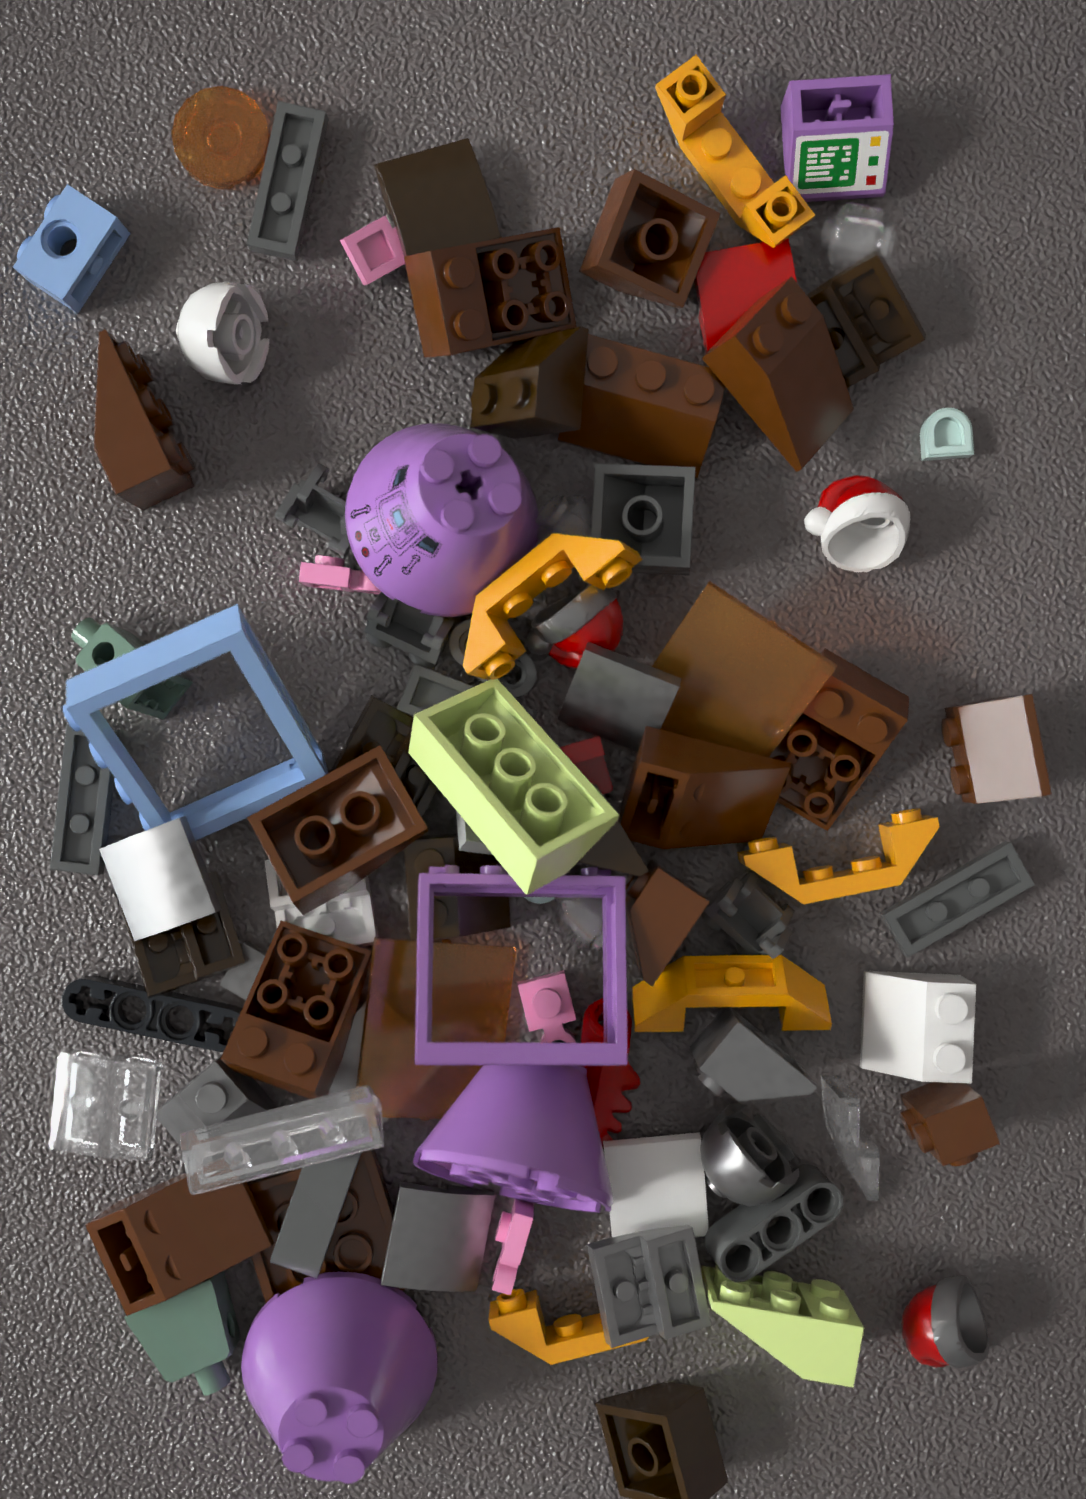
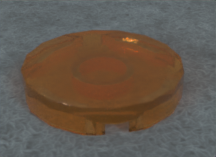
M217 86L198 91L187 98L176 113L171 132L174 152L187 173L204 186L222 190L235 188L233 185L240 184L243 181L247 183L257 177L264 167L270 140L268 122L256 101L241 90Z

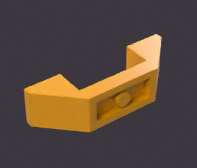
M694 55L656 84V92L681 150L739 227L772 248H775L814 219L815 214L788 177L785 175L774 183L721 112L726 94L697 55Z
M552 533L475 596L463 668L467 674L486 680L498 679L509 673L515 666V660L524 654L526 649L507 620L525 613L532 606L533 599L546 588L554 587L564 582L570 576L571 568L574 566L585 582L605 590L606 588H612L623 583L632 574V567L643 559L636 550L621 541Z
M920 808L891 813V822L878 824L885 862L881 863L880 856H870L852 860V869L833 872L832 865L813 867L803 870L804 878L798 879L792 846L786 843L778 844L777 837L749 841V850L737 852L740 863L800 903L809 904L901 885L940 826L938 817L922 815Z
M769 955L682 956L665 967L653 987L644 982V980L632 987L635 1032H684L686 1008L778 1007L782 1031L831 1030L832 1027L825 985L783 955H778L774 959Z
M512 1289L511 1295L501 1293L497 1296L496 1300L490 1301L488 1320L491 1330L550 1365L647 1341L649 1338L646 1337L611 1348L605 1342L600 1313L581 1317L579 1314L565 1315L555 1320L553 1325L546 1326L537 1290L525 1292L523 1289Z

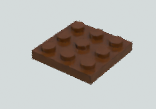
M373 1142L364 1145L319 1274L327 1272H355L379 1279L382 1277L394 1209ZM303 1164L246 1181L275 1242L271 1247L251 1256L266 1303L278 1292L282 1295L286 1291L303 1284L304 1278L309 1277L270 1263Z

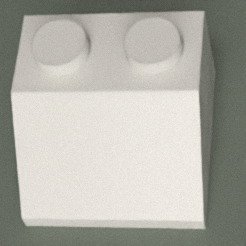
M864 971L860 1067L866 1070L922 1082L972 1084L976 984L961 975Z

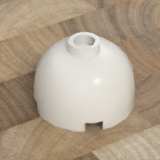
M232 282L212 283L192 293L184 304L177 322V338L188 365L205 379L227 384L251 383L257 379L264 368L269 351V338L260 340L262 331L260 322H269L267 310L261 296L251 285Z

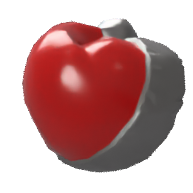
M590 585L579 592L556 601L535 616L531 623L533 631L528 634L526 645L531 653L538 655L548 654L559 664L576 669L588 642L615 652L623 636V615L617 595L611 588L601 590Z
M948 1277L939 1281L936 1285L928 1286L916 1293L905 1307L901 1321L902 1336L907 1349L920 1364L935 1368L947 1365L954 1368L977 1365L988 1356L989 1338L978 1298L968 1277Z

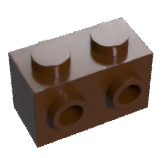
M931 1082L900 1094L906 1110L900 1112V1118L911 1140L916 1139L921 1151L924 1154L930 1152L943 1166L948 1164L951 1166L968 1164L977 1159L978 1152L1000 1144L982 1096L966 1083Z

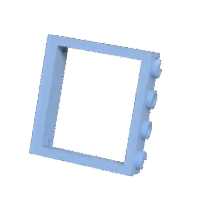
M238 604L66 680V705L62 706L68 724L75 732L82 730L90 741L89 748L95 762L101 769L109 768L115 777V785L120 797L127 805L133 803L138 809L140 821L145 831L186 816L196 841L246 819L250 815L328 774L324 754ZM230 651L293 758L169 812L99 709Z

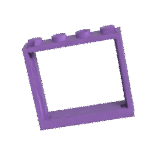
M455 865L429 867V873H420L418 879L415 1065H627L625 876H611V870H598V867L581 869V876L562 875L526 895L503 866L480 867V874H460V867ZM434 896L602 898L604 1043L432 1042Z

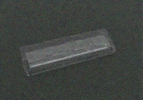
M364 1085L183 1132L180 1134V1146L189 1192L192 1195L384 1147L381 1101L370 1086Z

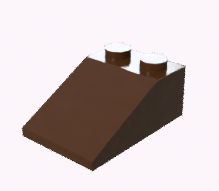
M792 276L759 298L702 357L796 472L804 468L854 410L824 316Z
M381 745L247 817L292 903L302 915L346 892L429 831Z

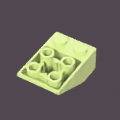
M717 1265L715 1268L702 1266V1279L712 1310L802 1379L854 1388L864 1327L840 1286L821 1279H814L811 1281V1284L795 1282L790 1276L775 1271H766L763 1276L756 1275L745 1282H734L727 1279Z

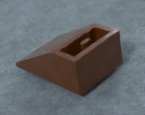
M560 227L432 250L404 257L424 358L455 355L577 327Z
M105 329L99 332L94 450L115 495L139 509L145 510L194 487L195 485L189 472L194 470L195 466L182 442L177 444L168 429L174 425V421L167 406L161 398L156 399L148 387V383L154 381L144 358L140 353L135 355L126 340L120 343Z
M825 648L797 689L760 753L761 756L791 763V768L777 802L828 831L908 721L909 696Z
M646 726L622 799L619 822L630 841L661 849L744 843L761 839L791 768V763Z
M281 920L221 1060L236 1073L324 1104L343 1058L373 954L372 951Z
M234 1153L122 1199L85 1224L126 1316L164 1302L271 1247L275 1243Z

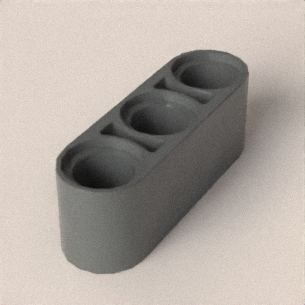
M322 1126L317 1127L276 1241L270 1263L315 1279L318 1278L365 1141Z
M801 1164L791 1170L794 1172L799 1168V1177L796 1183L782 1196L770 1203L750 1207L741 1204L716 1221L708 1229L705 1236V1247L708 1254L727 1279L734 1282H745L753 1278L833 1222L840 1215L843 1208V1196L837 1186L816 1166ZM819 1188L818 1193L813 1198L807 1200L810 1193ZM780 1216L773 1226L767 1228L773 1218ZM740 1245L733 1254L727 1255L733 1246Z

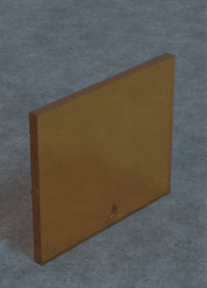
M709 581L651 666L681 678L680 687L660 729L769 757L835 671L837 664L779 627L774 620H768Z
M374 937L353 1115L355 1117L420 1118L423 1121L441 1119L483 1066L415 1065L417 940ZM443 939L441 942L433 941L432 1042L505 1043L516 956L515 947L455 943L449 939Z

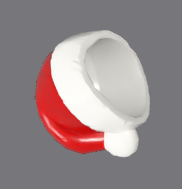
M854 475L833 481L822 491L818 507L812 509L806 515L804 523L808 532L821 537L822 552L831 564H835L836 567L858 573L869 572L873 569H881L899 557L910 530V511L908 506L905 505L903 498L880 480L868 476Z

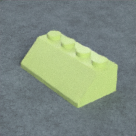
M490 679L414 714L408 753L526 895L568 873L617 822L619 814L498 679Z

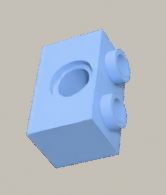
M67 184L62 193L54 196L47 204L44 220L35 234L26 238L19 247L17 261L13 268L31 284L78 314L126 242L130 232L115 215ZM77 239L74 251L68 255L60 256L64 243Z

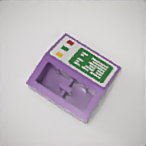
M891 74L790 81L780 106L784 171L805 202L883 197L886 192L894 126Z

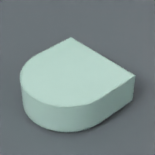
M942 408L935 411L924 421L920 430L921 461L970 458L974 455L972 425L969 418L962 411L955 408Z

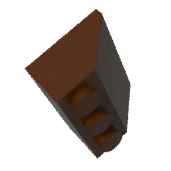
M588 334L580 430L560 432L558 442L641 465L696 467L695 480H697L717 420L725 386L709 367Z

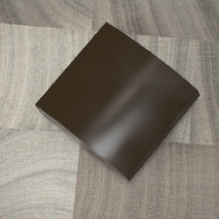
M468 138L374 164L387 213L392 215L404 257L501 238L489 193Z
M879 249L807 294L824 316L847 388L878 372L880 364L925 340L926 333Z
M371 695L331 771L381 745L419 814L423 817L438 788L408 753L414 717Z
M217 871L210 872L208 875L221 910L158 934L134 941L120 905L148 999L199 982L246 963Z

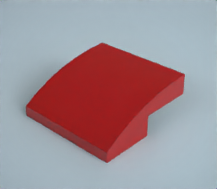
M789 238L775 248H772L765 242L705 252L694 283L700 307L698 318L706 353L759 298L791 276L797 282Z

